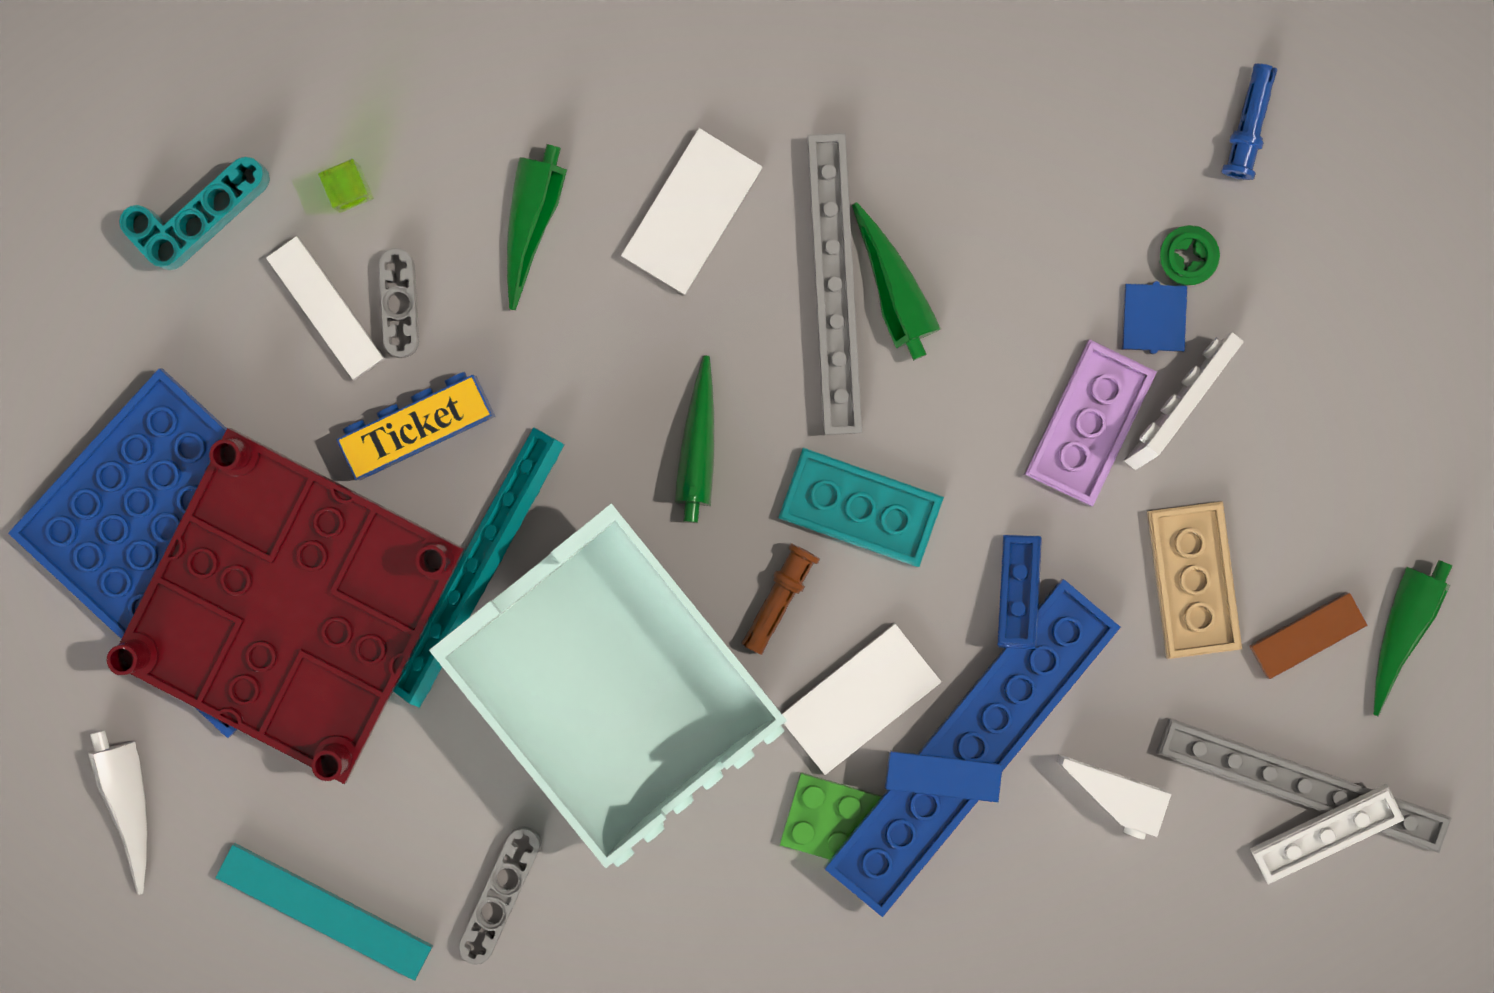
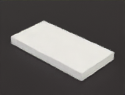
M699 128L621 257L683 295H686L763 167Z
M894 623L781 714L787 720L784 725L824 775H826L938 686L941 680Z

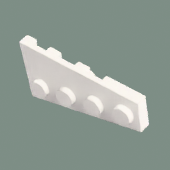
M1232 332L1222 340L1216 337L1208 345L1202 354L1206 357L1199 367L1195 365L1187 373L1181 382L1184 385L1177 395L1174 393L1166 401L1160 410L1162 414L1155 423L1152 422L1141 434L1140 442L1124 460L1128 465L1137 470L1161 454L1244 341Z

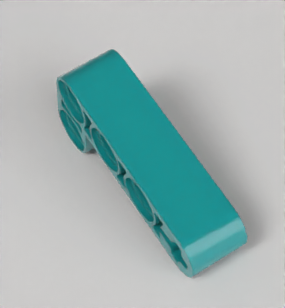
M239 158L167 223L152 210L143 206L133 205L122 212L119 220L120 228L149 262L166 270H175L187 262L265 191L270 181L269 172L265 166L253 158ZM245 170L253 171L255 178L253 183L246 181ZM231 182L237 185L236 188L243 192L241 195L229 186ZM221 192H227L230 198L229 205L224 210L216 211L214 207L215 197ZM145 214L148 218V227L144 232L137 234L133 227L134 220L138 216ZM194 217H199L202 223L200 232L195 236H189L186 231L188 221ZM171 242L174 248L173 256L169 260L162 262L158 254L159 248L164 243Z

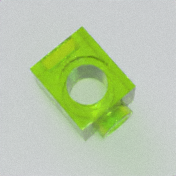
M354 159L318 173L332 208L339 213L374 199L360 164Z

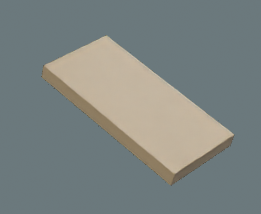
M1223 501L1147 511L1166 658L1173 659L1242 649Z

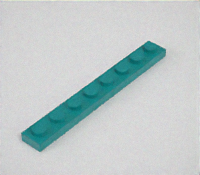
M533 427L453 572L393 691L411 705L421 707L442 669L440 663L429 650L470 618L565 445Z

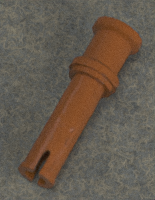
M793 543L788 547L790 553L781 570L775 571L773 575L775 583L771 592L764 601L750 630L741 642L745 647L761 655L764 653L772 634L775 632L796 593L799 594L800 591L803 592L805 588L803 582L813 564H818L820 558Z

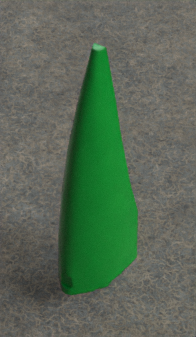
M546 144L542 162L523 157L519 158L513 187L507 241V285L509 309L516 311L535 253L545 229L559 204L567 169L557 166L561 150L557 146Z
M856 202L852 204V208L870 258L878 289L882 317L896 348L907 345L913 361L922 358L927 354L920 339L941 330L918 283L895 247L873 219Z
M707 355L702 357L695 381L681 444L674 503L685 504L683 522L698 523L700 505L711 506L714 472V402L710 356Z
M1438 560L1432 576L1406 567L1405 574L1400 581L1393 600L1382 640L1375 682L1373 715L1379 717L1404 663L1436 619L1451 586L1445 582L1453 567L1452 565Z

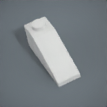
M1059 754L1057 762L1119 824L1125 826L1124 833L1144 840L1146 834L1158 836L1171 797L1169 792Z

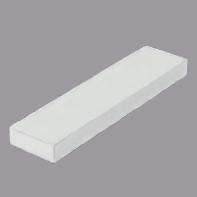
M294 237L266 257L353 380L358 379L385 359L299 237Z
M1384 784L1250 848L1267 884H1270L1405 819L1389 787Z

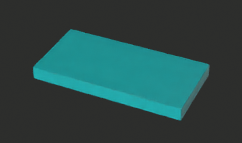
M802 448L778 518L920 567L944 497Z

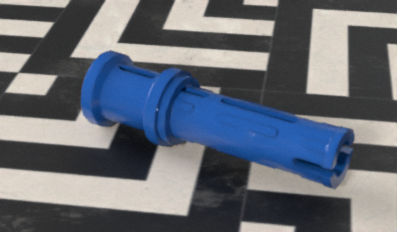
M1259 63L1253 65L1251 81L1247 90L1237 131H1234L1230 136L1231 151L1227 164L1223 165L1221 170L1227 176L1243 180L1255 179L1256 173L1253 171L1258 150L1263 148L1264 142L1260 135L1273 82L1277 74V68H1273V66Z

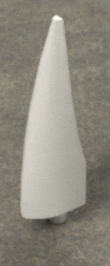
M105 730L97 731L90 734L94 751L88 752L97 788L122 839L137 894L140 895L144 891L147 862V817L142 770L136 742L131 741L109 747Z

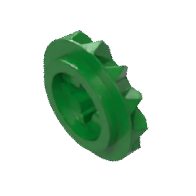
M1192 225L1179 227L1169 233L1160 246L1159 263L1162 265L1166 276L1176 281L1179 285L1200 284L1208 280L1218 267L1220 251L1217 241L1207 230ZM1192 241H1194L1193 253L1204 261H1192L1184 270V258L1175 253V251L1187 250Z

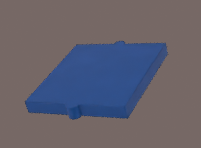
M1158 281L1153 282L1152 285L1125 284L1122 349L1149 350L1151 354H1156L1158 351L1184 352L1187 286L1160 285Z

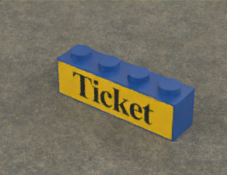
M465 372L459 373L445 380L444 382L447 387L433 393L431 388H428L411 396L410 398L413 403L401 409H399L397 404L389 406L376 413L379 419L365 425L364 421L361 420L343 429L345 435L336 440L355 480H363L496 417L477 376L471 375L467 377Z

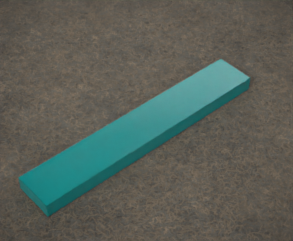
M236 843L230 848L215 877L414 981L433 947L432 944Z

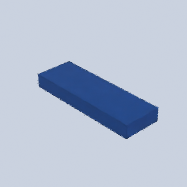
M1003 535L997 644L999 648L1036 649L1042 548L1041 536Z
M889 751L885 789L999 803L1003 765Z

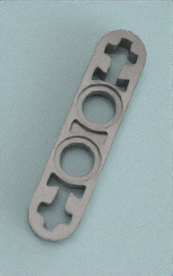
M518 827L511 832L505 842L460 941V955L469 964L477 965L484 963L489 959L540 849V837L532 828ZM523 835L530 837L529 844L533 846L532 851L528 849L524 851L519 861L527 863L525 869L517 862L504 859L506 854L513 859L518 845L513 840L514 838L520 840ZM505 868L514 870L518 875L517 885L509 889L500 886L497 880L499 871ZM490 902L500 905L503 912L502 918L493 923L488 922L482 916V907ZM475 922L485 930L496 932L495 936L487 932L482 942V946L487 950L486 952L479 951L477 955L470 953L471 946L467 944V941L474 942L481 928L473 927Z

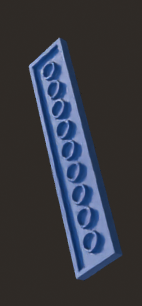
M1061 579L1038 607L1036 649L1004 648L917 754L1002 764L1003 772L1121 627L1066 580ZM887 790L823 868L883 918L979 800Z

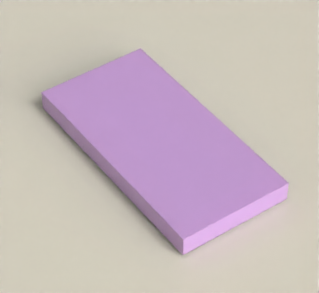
M1088 340L1024 475L1089 506H1093L1157 371L1092 340Z

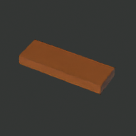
M1346 592L1250 645V648L1267 679H1272L1368 625L1352 595Z

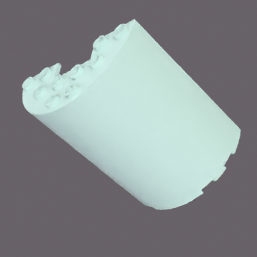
M612 503L494 600L488 602L429 650L605 869L612 863L619 867L635 853L632 847L641 839L648 843L665 829L663 821L666 820V815L672 810L676 814L683 811L694 801L692 793L701 786L708 790L723 777L721 770L724 767L728 769L734 765L736 769H739L754 757L755 754L752 749L762 741L768 745L785 731L781 726L787 721Z

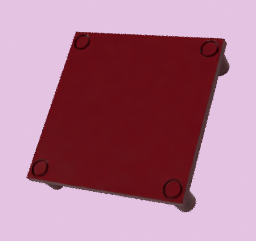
M227 428L222 440L212 445L209 452L210 463L119 645L113 647L108 652L107 665L114 674H131L312 768L314 775L322 781H332L335 779L345 784L359 760L465 548L232 428Z

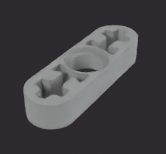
M394 248L387 250L379 260L383 343L385 349L391 355L406 358L413 355L419 346L415 263L407 252ZM395 256H399L400 261L407 263V267L400 270V281H409L408 288L403 286L387 288L388 281L395 283L394 272L387 269V264L393 263ZM395 293H404L409 298V308L402 314H395L389 308V300ZM411 318V325L403 324V333L405 336L411 337V343L405 344L404 351H399V347L391 342L392 338L398 337V325L390 326L389 320L404 321Z

